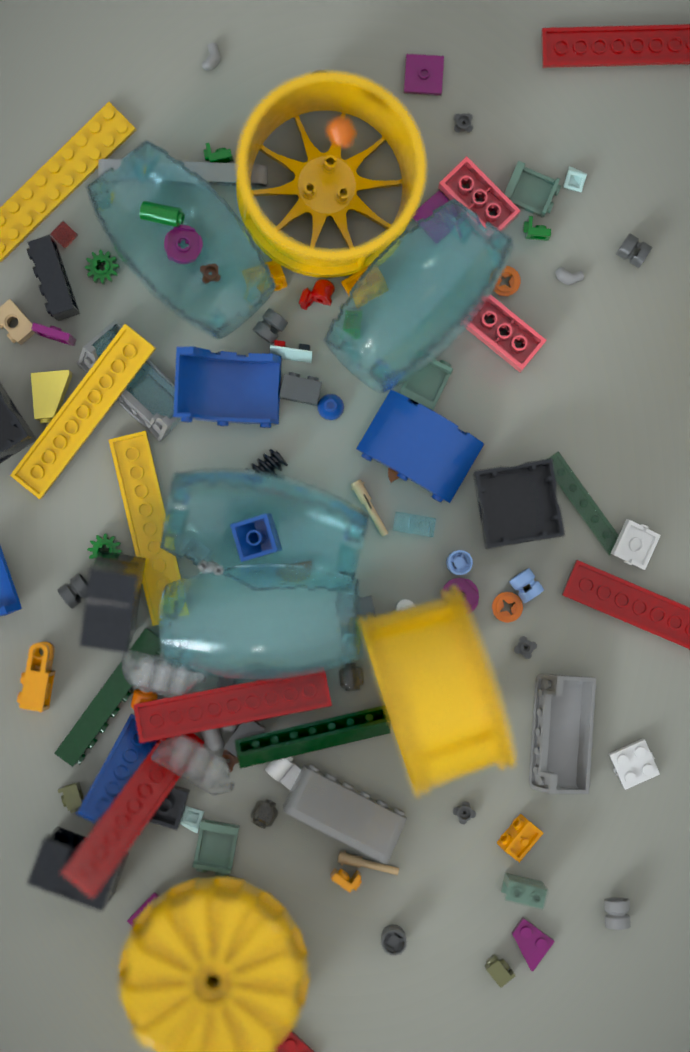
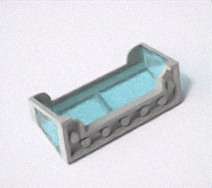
M114 320L88 342L82 349L77 365L88 373L123 325ZM148 359L117 399V402L159 442L181 421V418L173 417L175 384Z

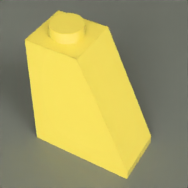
M70 370L31 373L34 419L40 421L41 424L50 423L60 410L72 379V372Z

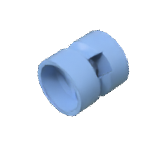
M457 550L449 554L446 565L448 570L454 575H463L471 570L473 560L468 552Z
M530 568L525 569L509 581L513 589L519 591L518 596L524 604L544 591L540 582L534 580L535 575ZM530 584L531 588L526 590L524 587Z

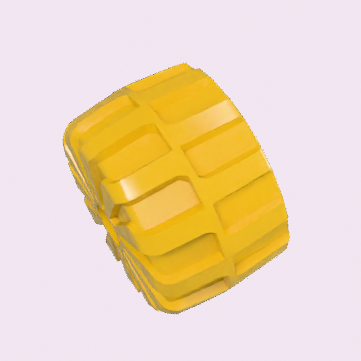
M229 875L227 877H196L173 886L151 901L137 917L123 945L119 964L120 999L132 1024V1032L142 1046L151 1047L156 1052H275L278 1045L296 1025L305 1004L309 985L308 952L300 929L285 906L270 892L268 893L242 878ZM216 974L219 978L211 979L209 975Z

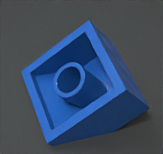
M266 513L230 525L241 562L282 551L272 513Z

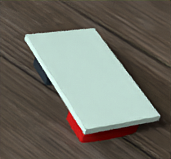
M275 340L274 345H270V353L282 356L281 359L312 363L310 345L300 343L299 349L286 347L285 341Z

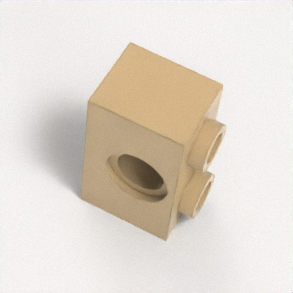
M11 299L0 307V328H5L9 332L7 337L13 343L17 342L22 345L35 334L31 329L33 323ZM13 319H18V325L15 328H11L10 322Z

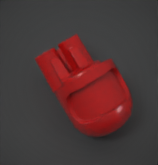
M320 279L315 282L312 291L309 288L304 289L298 302L300 308L307 310L314 301L331 306V297L335 291L333 283L327 279Z

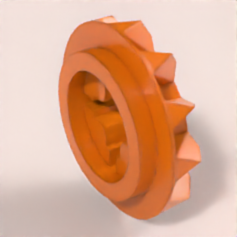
M510 266L498 267L490 277L492 290L499 296L508 297L514 294L520 287V275ZM511 276L508 282L509 286L505 284L499 286L502 281L501 277L506 279Z
M503 592L493 600L492 610L498 620L509 623L520 617L523 611V604L516 594ZM502 600H504L507 604L513 602L515 603L510 608L512 614H510V612H508L507 610L500 612V610H502V608L504 607Z

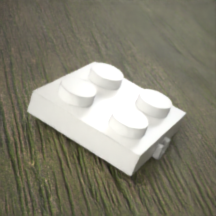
M626 519L611 554L624 560V563L628 565H634L645 570L661 535L649 530V527L644 524L639 525Z
M644 738L609 753L614 766L613 771L619 777L625 790L660 775L653 753L650 752Z

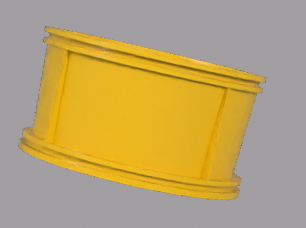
M317 72L294 78L282 84L267 95L255 108L244 127L239 142L236 183L237 203L242 221L256 245L273 261L290 271L315 278L344 277L355 274L373 263L376 264L394 248L404 234L423 193L426 177V158L419 130L406 108L398 99L380 85L360 76L343 72ZM314 111L342 112L341 116L345 118V114L355 116L376 129L382 137L368 149L344 160L341 158V145L334 146L332 143L327 152H320L310 141L299 115ZM294 118L308 161L300 162L284 157L269 150L263 143L276 128ZM387 141L396 156L402 179L380 181L360 177L356 172L357 168L368 156ZM261 151L289 169L295 175L294 180L279 187L251 190L252 168L258 152ZM402 186L401 202L393 224H389L377 216L357 196V192L360 190ZM297 195L299 199L281 223L273 227L258 208L253 196ZM348 210L359 212L388 231L373 241L354 248L348 232L346 213ZM304 213L312 215L313 233L310 247L289 239L279 231ZM328 216L333 218L348 249L321 250L314 248Z
M455 585L449 587V592L446 589L441 590V598L373 617L370 613L367 614V619L364 620L362 615L358 616L374 672L416 798L421 797L420 792L424 791L425 795L429 794V789L494 764H497L500 770L505 769V764L509 768L515 767L513 746L499 696L473 621Z

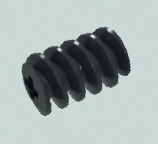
M269 449L271 456L264 453V461L258 458V466L254 463L251 464L252 471L245 468L246 474L257 488V483L264 485L263 478L268 481L271 480L269 473L276 476L275 469L282 471L281 464L288 466L278 451L275 452Z

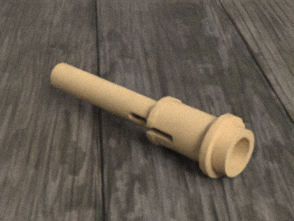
M359 479L351 484V490H354L361 505L364 504L383 537L388 534V531L370 501L372 498L363 485L365 482Z
M346 850L344 852L340 851L337 863H341V866L345 864L359 869L360 867H365L393 875H398L399 873L398 867L365 860L363 856L346 853Z

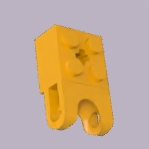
M50 642L35 643L29 649L26 669L22 673L20 683L23 684L22 692L19 691L17 703H20L19 708L39 712L49 709L55 671H52L55 648ZM41 648H42L43 651H44L43 656L40 654V649H41Z

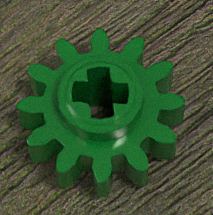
M101 249L99 250V255L92 252L93 259L86 258L90 264L85 266V269L90 271L87 276L89 278L94 276V283H97L99 279L103 285L105 284V279L113 282L111 276H118L114 269L120 268L118 264H114L117 258L115 256L111 257L110 251H107L105 255ZM102 263L105 268L103 271H101L99 266Z
M106 533L103 539L101 536L96 535L97 542L91 540L90 543L93 545V548L87 549L93 552L89 559L96 558L101 548H104L105 545H107L106 548H109L110 553H122V550L117 549L121 542L114 543L116 537L112 536L108 539L109 536Z

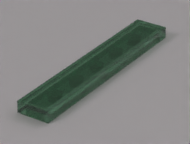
M559 451L548 458L553 460L556 483L610 556L619 535Z

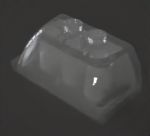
M128 650L127 653L123 652L122 671L124 678L130 685L143 692L151 691L163 696L185 695L190 693L199 682L205 683L207 675L201 668L194 663Z
M177 735L161 742L152 754L151 760L213 796L230 792L235 786L230 781V769L227 761L216 752L188 736Z

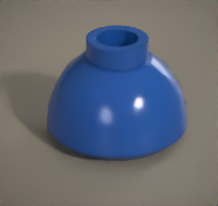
M335 394L324 395L318 402V412L326 420L338 419L344 411V403Z

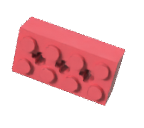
M467 156L438 186V189L491 242L519 216L521 211ZM469 184V188H463L462 185ZM480 197L483 198V199H482V202H480V201L477 202V201H476V198H478V199H479ZM496 211V214L491 216L489 212Z
M488 292L485 293L461 324L519 372L525 368L547 341ZM489 317H491V318H492V321H491V322H492L493 324H491V323H488V324H487V323L485 322V319H484V318H487V319H488ZM499 329H500L501 331H503L504 329H506V330H507V333H506V334H507L508 336H506V335H504V336L500 335ZM514 341L516 343L521 341L523 348H516Z

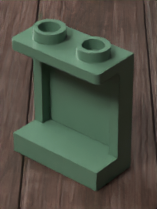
M518 161L504 194L517 207L544 218L546 213L550 214L554 205L551 202L553 195L557 196L561 189V185H559L560 179H552L524 167L525 163Z
M419 352L399 393L408 397L415 404L418 405L420 403L433 411L453 368L450 367V363L444 360L438 362L433 359V355L427 352H423V354Z
M202 819L200 821L199 836L192 867L202 873H207L209 870L214 871L219 876L230 874L240 825Z
M505 872L501 892L506 893L505 899L507 901L539 909L544 908L548 890L542 881Z

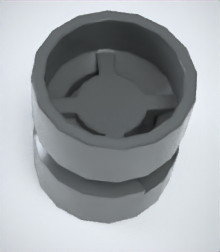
M629 233L616 254L624 260L630 259V263L639 269L652 247L645 242L640 243L639 238ZM638 248L640 250L636 256L633 255L634 249Z
M268 308L262 316L263 321H259L253 328V331L273 345L279 337L278 332H282L288 322L278 313Z
M78 573L70 579V584L65 583L57 591L65 603L74 609L81 603L82 598L86 599L88 582Z
M389 925L381 933V944L387 954L396 956L401 954L406 948L405 932L398 925Z

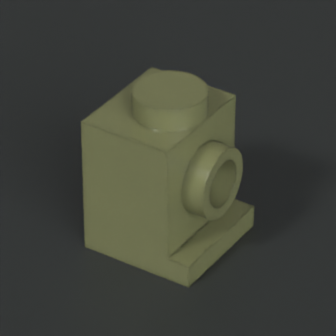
M80 782L60 787L58 793H63L61 796L63 806H67L70 813L77 812L84 801Z
M492 955L487 959L485 968L500 988L516 976L512 968L508 971L510 967L504 959L500 960L496 955Z

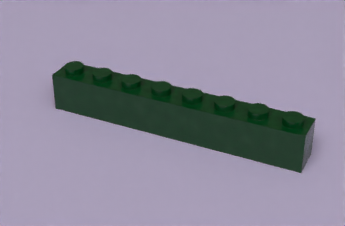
M148 627L143 630L55 751V755L72 767L76 764L80 765L84 761L86 750L88 748L92 749L98 741L96 739L99 733L103 734L108 728V720L110 717L115 718L120 711L118 706L122 701L126 702L132 694L130 692L132 687H137L143 679L142 673L145 670L149 671L155 662L152 660L156 654L160 656L164 651L166 640Z
M386 705L237 739L234 740L239 767L241 769L391 733V721Z

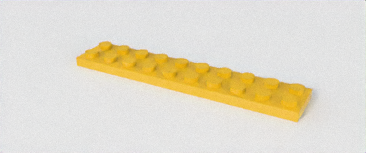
M110 102L97 112L0 207V262L18 247L98 168V161L100 159H108L136 131V128Z
M124 324L10 476L38 499H42L153 354L156 347L130 326Z
M147 431L108 439L136 557L146 558L142 584L152 626L191 617Z

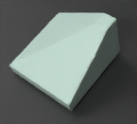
M569 166L563 188L582 192L587 173Z
M186 806L180 825L198 833L204 811Z

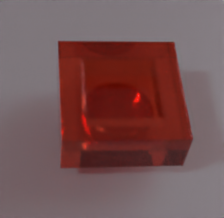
M64 221L50 234L64 249L78 236Z

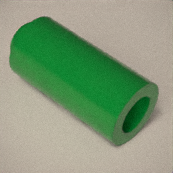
M143 201L140 207L141 220L179 227L185 220V213H183L182 208Z

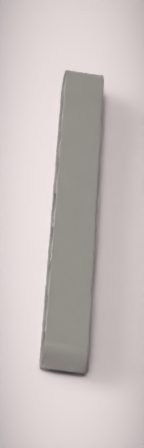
M100 159L98 161V180L125 183L201 185L203 183V185L220 186V184L222 186H236L237 163ZM253 165L251 187H257V185H261V187L267 186L268 167L266 165Z

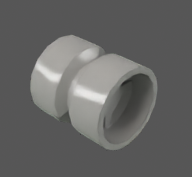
M621 897L604 899L605 911L608 913L605 915V927L614 930L629 929L630 916L626 913L630 910V900Z

